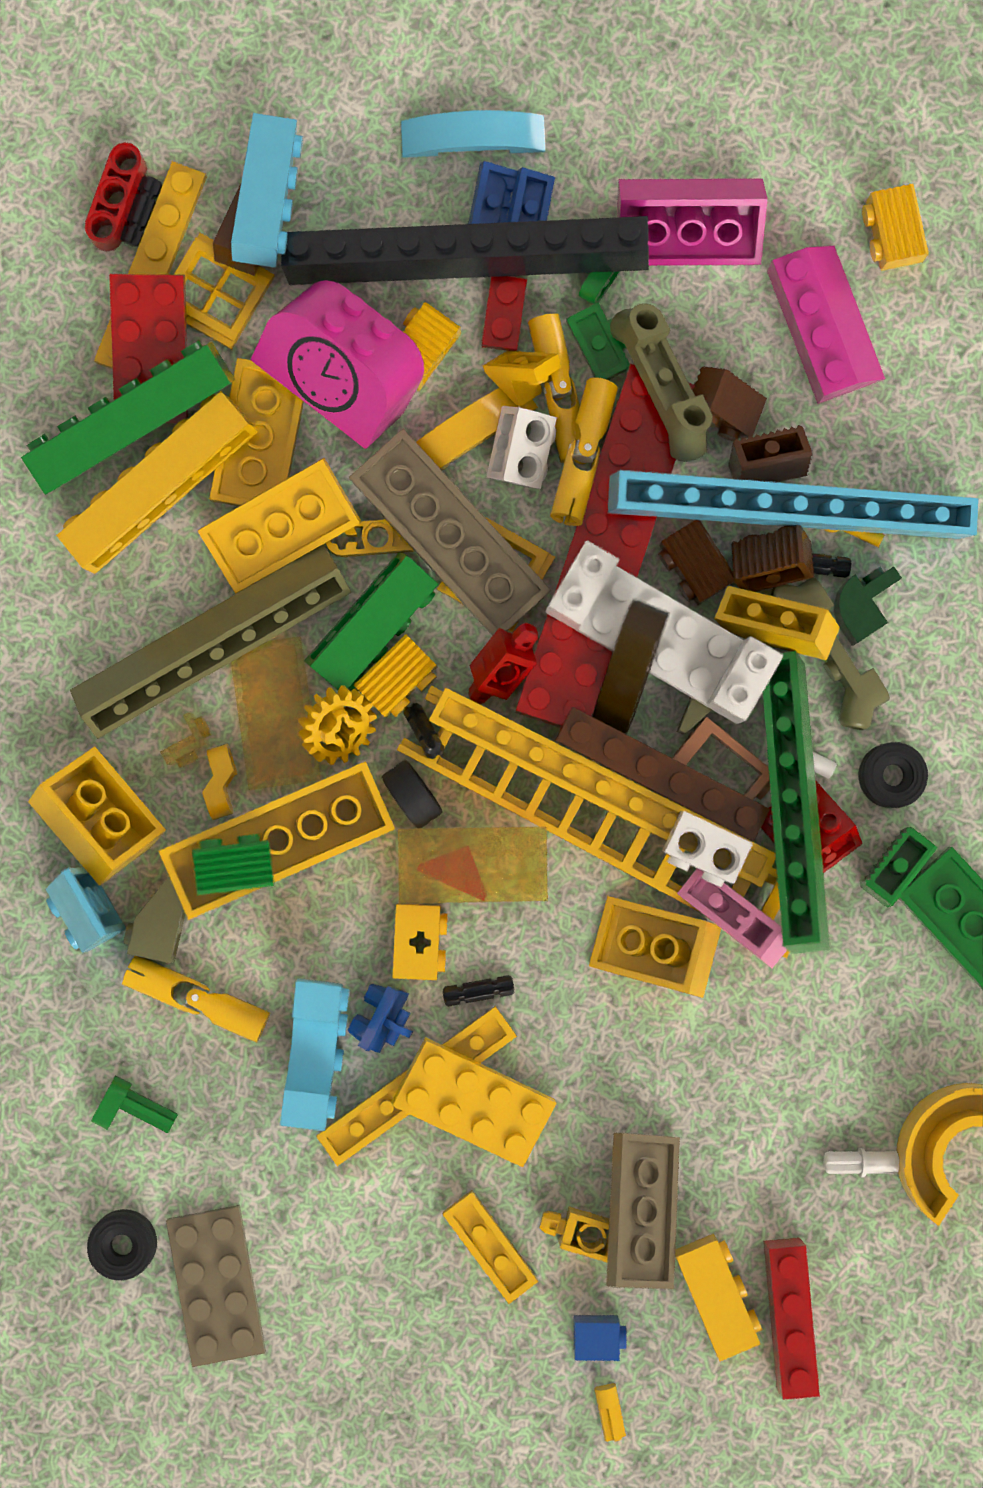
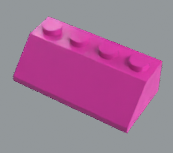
M763 178L618 179L617 217L648 216L649 266L761 265L768 198Z
M835 246L806 247L773 259L767 273L817 404L885 380Z

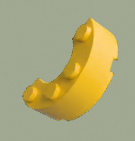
M953 1084L929 1094L909 1113L898 1137L896 1151L899 1156L898 1174L901 1184L913 1204L938 1226L959 1196L949 1185L944 1174L943 1155L948 1143L959 1132L970 1127H983V1084Z

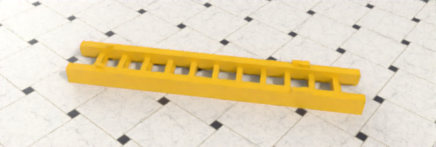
M431 685L425 700L437 705L443 691ZM441 727L437 735L445 748L453 733ZM403 738L401 744H399L397 751L698 911L677 894L683 886L670 880L676 866L667 862L670 855L665 854L656 872L636 862L650 835V832L639 827L626 854L623 855L602 844L617 815L608 811L594 838H591L570 826L584 800L583 798L575 795L563 819L559 821L537 809L551 782L542 778L528 804L505 792L518 767L511 762L508 764L497 787L473 775L485 752V749L476 746L465 769H462L441 758V755H437L435 759L427 758L421 746L406 738ZM772 867L765 882L773 885V888L760 911L774 920L780 909L777 870ZM737 876L731 889L744 898L751 883ZM787 950L782 957L787 959L790 952Z

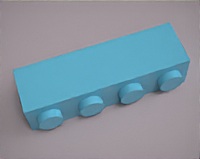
M253 113L231 241L232 261L276 268L278 254L285 255L288 232L282 231L283 221L290 222L293 200L287 199L289 189H296L298 167H292L294 157H301L303 136L297 135V120Z

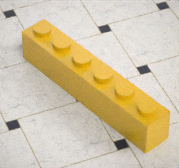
M222 391L218 394H212L202 401L199 410L193 416L178 422L168 438L162 443L158 442L152 445L146 451L145 458L135 467L131 466L121 472L117 478L118 482L110 489L96 494L90 502L91 505L85 511L69 518L63 525L64 529L56 536L83 569L96 574L258 431Z

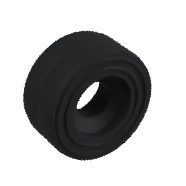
M890 742L874 747L864 756L859 766L858 779L864 795L871 802L885 808H900L912 804L923 794L928 782V769L924 758L915 748L901 742ZM889 765H896L902 770V781L896 786L887 784L883 778V772Z
M407 760L401 761L393 769L383 774L382 780L386 788L415 827L421 829L431 820L442 814L441 806Z
M129 1209L115 1210L105 1215L93 1227L87 1241V1254L93 1268L102 1276L116 1281L129 1280L141 1274L154 1258L157 1249V1236L151 1222L141 1213ZM125 1235L130 1238L132 1242L130 1253L121 1255L114 1251L112 1241L115 1236Z

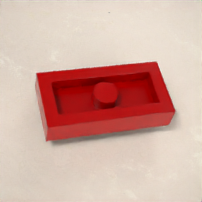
M510 276L491 277L481 347L517 351L527 279Z

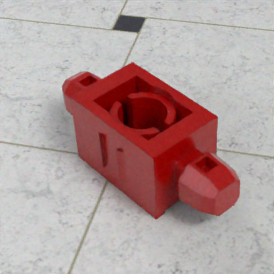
M524 623L513 633L498 628L469 665L474 679L468 691L470 700L481 705L492 696L504 700L510 697L537 664L532 649L538 639V631L534 625Z

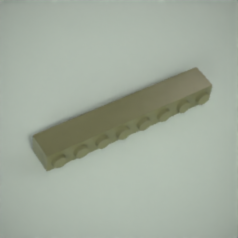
M323 544L70 689L78 713L96 738L99 739L352 592Z

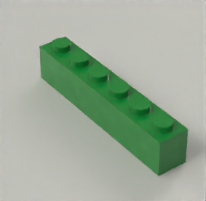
M200 340L180 351L184 357L180 361L172 365L168 359L149 370L153 376L142 384L138 378L132 380L118 389L122 394L119 398L109 402L108 398L104 397L88 407L91 415L81 421L75 415L57 426L61 432L58 435L48 439L46 434H43L27 444L30 452L23 455L21 459L45 495L231 384L235 378L213 342L211 341L203 346Z

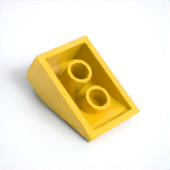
M607 896L589 967L703 998L721 928L708 921Z

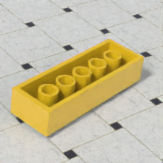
M365 761L159 850V854L186 916L190 920L263 888L197 895L192 849L200 848L199 841L222 838V845L225 846L238 844L237 836L260 834V841L269 840L273 880L277 882L395 830V827Z

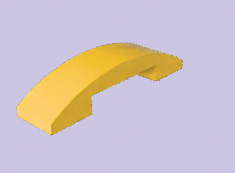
M497 388L435 427L416 441V443L443 471L448 467V464L496 434L502 406L520 407L531 411L538 409V406L533 399L522 406H517L500 388Z

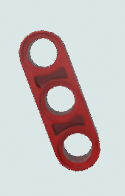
M119 143L112 148L85 221L86 234L95 247L101 251H113L122 243L120 239L124 227H128L129 224L127 218L136 194L139 195L140 193L138 188L141 179L146 176V162L139 149L131 143ZM125 160H136L133 168L129 170L120 169ZM116 192L124 193V198L119 203H108L112 194ZM102 226H112V231L107 237H96L98 230Z

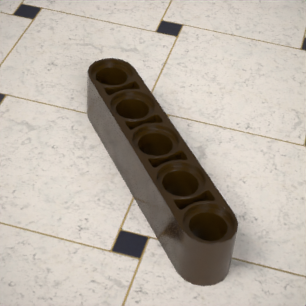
M633 598L621 625L593 718L627 735L649 676L669 612Z

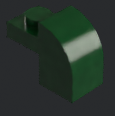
M880 566L862 578L866 584L865 586L862 585L855 574L839 588L834 600V616L841 631L852 646L888 623L872 598L902 579L894 566L886 572Z

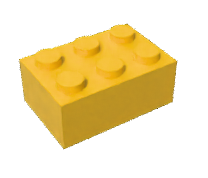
M95 746L42 782L28 801L99 886L150 849L166 831Z

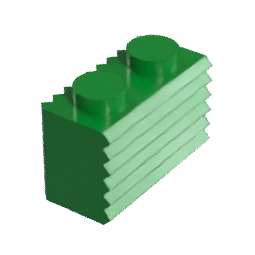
M906 827L902 829L900 834L896 836V840L891 842V846L887 848V852L883 853L882 858L878 859V863L873 865L874 869L870 870L869 875L865 876V880L860 882L861 888L887 908L893 906L938 847L914 828Z
M260 834L237 836L238 844L223 846L222 838L199 841L200 848L192 849L197 895L274 886L269 840L260 841Z

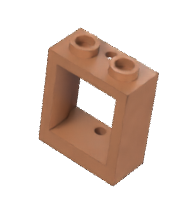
M708 717L703 718L672 758L687 765L710 735H712L759 774L743 795L752 800L755 797L761 800L770 790L769 767Z

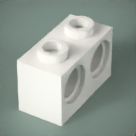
M502 406L486 478L523 487L541 489L542 481H544L548 472L547 459L550 446L553 444L556 436L555 424L557 417L520 407ZM530 423L531 433L527 438L526 427ZM522 459L523 469L519 474L518 463Z
M680 811L662 852L670 855L667 860L668 863L685 871H688L690 865L704 871L701 876L702 879L722 887L724 881L734 885L753 843L688 812ZM685 832L693 833L698 839L696 850L690 854L683 853L678 845L680 836ZM720 848L727 849L732 856L730 866L724 870L717 869L713 864V855Z

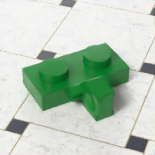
M599 302L566 318V322L595 378L610 380L628 371L630 363L624 353V350L627 348L624 343L613 338L610 330L612 319L607 320Z

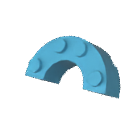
M300 978L296 980L292 1014V1043L280 1126L325 1131L327 1118L335 1119L337 1096H331L334 1071L341 1072L344 1049H337L338 1036L346 1035L348 1014H341V1011H347L350 989L343 988L342 983Z

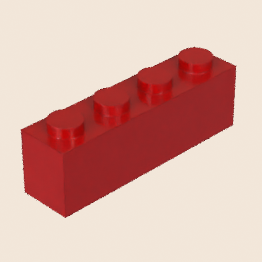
M801 1238L765 1240L763 1243L777 1390L782 1400L820 1397L806 1245Z

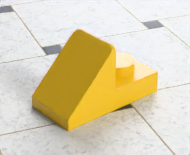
M506 351L482 366L489 378L514 404L522 406L542 393L541 384L549 379L550 374L561 368L559 355L555 353Z

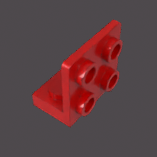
M815 780L824 873L863 843L855 823ZM770 806V811L761 829L775 845L772 806Z

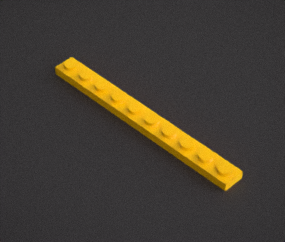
M446 687L429 719L430 722L666 841L680 811H685L753 843L738 877L762 888L775 862L776 854ZM685 832L680 836L678 845L680 848L692 853L698 846V839L693 833ZM725 848L718 849L713 855V864L722 869L730 866L732 861L731 853Z

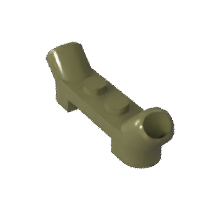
M647 303L623 309L616 313L610 325L611 334L614 339L625 344L668 431L670 455L681 462L693 461L702 457L707 452L706 431L712 424L711 410L703 395L695 397L666 339L671 330L663 314L658 308Z
M815 577L806 580L799 586L785 584L773 587L771 596L828 610L835 606ZM836 636L827 662L823 665L829 677L834 682L839 680L845 689L838 721L844 727L866 730L871 725L874 709L889 701L890 697L874 668L860 675Z

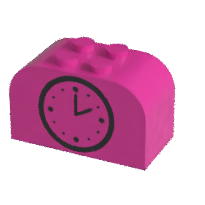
M333 281L314 283L272 316L267 322L250 359L364 449H367L402 416L424 375L423 358L413 340L390 320L384 318L366 304L360 297Z

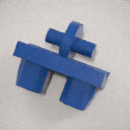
M376 984L369 986L364 996V1001L376 1007V1010L371 1020L357 1014L348 1028V1032L360 1041L359 1047L366 1051L373 1050L380 1053L385 1042L395 1046L399 1035L411 1037L413 1030L405 1025L410 1012L402 1009L409 993L390 986L383 987Z

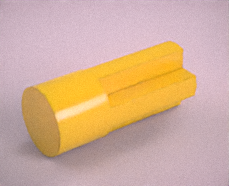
M616 1384L597 1386L594 1390L604 1440L606 1442L611 1440L615 1442L620 1441L622 1437H626Z

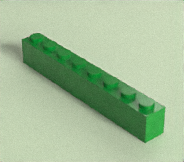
M792 651L780 653L784 656L763 690L782 941L783 947L792 954L827 951L830 950L806 668L798 653Z

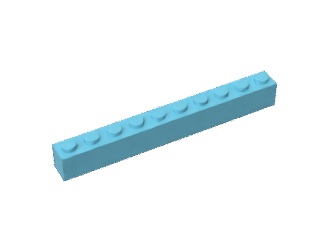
M620 470L610 475L608 513L775 526L800 525L802 528L962 539L977 535L979 498Z

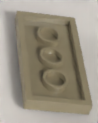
M613 1133L606 1282L608 1287L674 1289L679 1137Z
M240 1205L168 1218L166 1224L192 1367L264 1354L266 1347Z

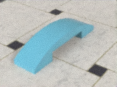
M477 110L431 114L401 121L403 158L438 156L439 152L510 150V153L545 152L544 115L516 111Z

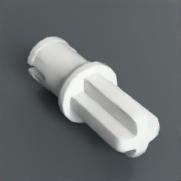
M858 1148L857 1151H828L824 1154L823 1158L824 1169L828 1174H858L859 1177L864 1178L866 1174L897 1175L899 1171V1156L896 1150L865 1151L864 1148Z

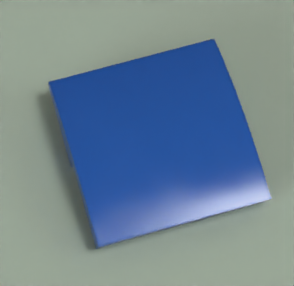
M483 161L479 167L468 224L547 221L555 177L524 167L517 171Z

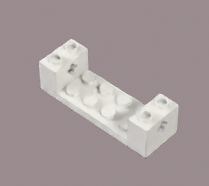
M586 540L545 612L612 652L614 651L621 625L633 598L669 612L650 674L736 724L746 721L784 655L751 636L745 640L735 636L617 567L618 558Z

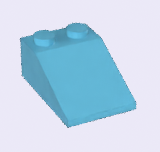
M84 867L67 868L46 888L50 896L46 899L47 904L55 917H62L68 928L65 930V935L74 949L80 948L82 953L88 952L126 930L124 923L102 885L99 886Z

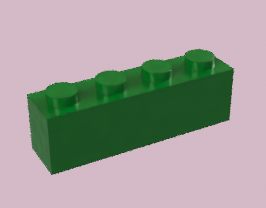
M398 552L307 656L304 662L336 690H339L341 685L350 691L355 688L354 684L364 675L362 672L371 662L374 664L384 656L388 649L386 644L394 635H401L409 627L412 621L410 617L418 608L426 607L435 596L433 590L439 584L408 555Z

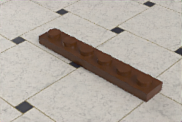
M571 707L555 741L752 842H754L770 811V808L574 707Z

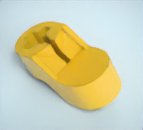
M228 744L207 750V757L213 776L203 789L202 794L212 820L233 814V807L227 787L233 777L237 775V769Z

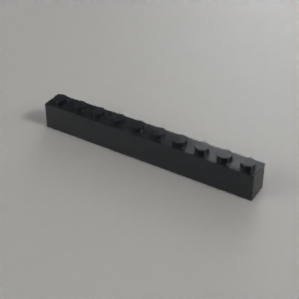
M648 216L288 232L285 255L281 254V267L289 285L314 284L319 281L354 283L649 270Z

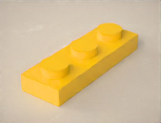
M473 1190L443 1211L442 1215L508 1304L538 1283L536 1275Z

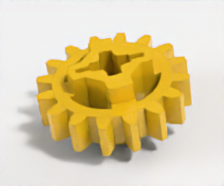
M343 685L340 686L338 693L331 687H328L326 697L324 698L315 694L314 700L316 704L314 706L305 705L303 708L308 712V715L298 719V722L304 728L297 732L303 741L302 746L319 762L325 759L330 765H334L337 757H339L344 763H347L348 754L352 752L359 756L360 750L358 747L361 744L369 746L371 743L366 738L367 734L376 732V728L370 723L377 719V715L371 710L373 705L358 690L354 688L350 691Z

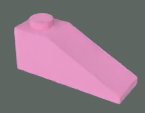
M697 868L677 894L770 968H773L787 951L783 947L781 926L725 883H723L722 887H719L702 879L701 876L704 871Z

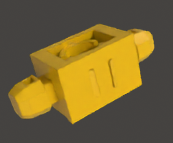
M570 1206L566 1218H562L561 1213L543 1212L539 1228L544 1233L554 1237L556 1234H560V1249L607 1263L609 1234L605 1245L602 1238L593 1243L583 1241L580 1237V1232H583L588 1227H596L601 1231L602 1238L606 1239L604 1229L609 1230V1218ZM577 1221H580L577 1225L579 1231H576L577 1241H574L572 1238Z

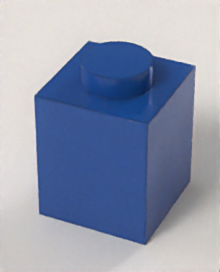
M574 1315L575 1361H620V1349H626L627 1331L626 1326H620L618 1315Z

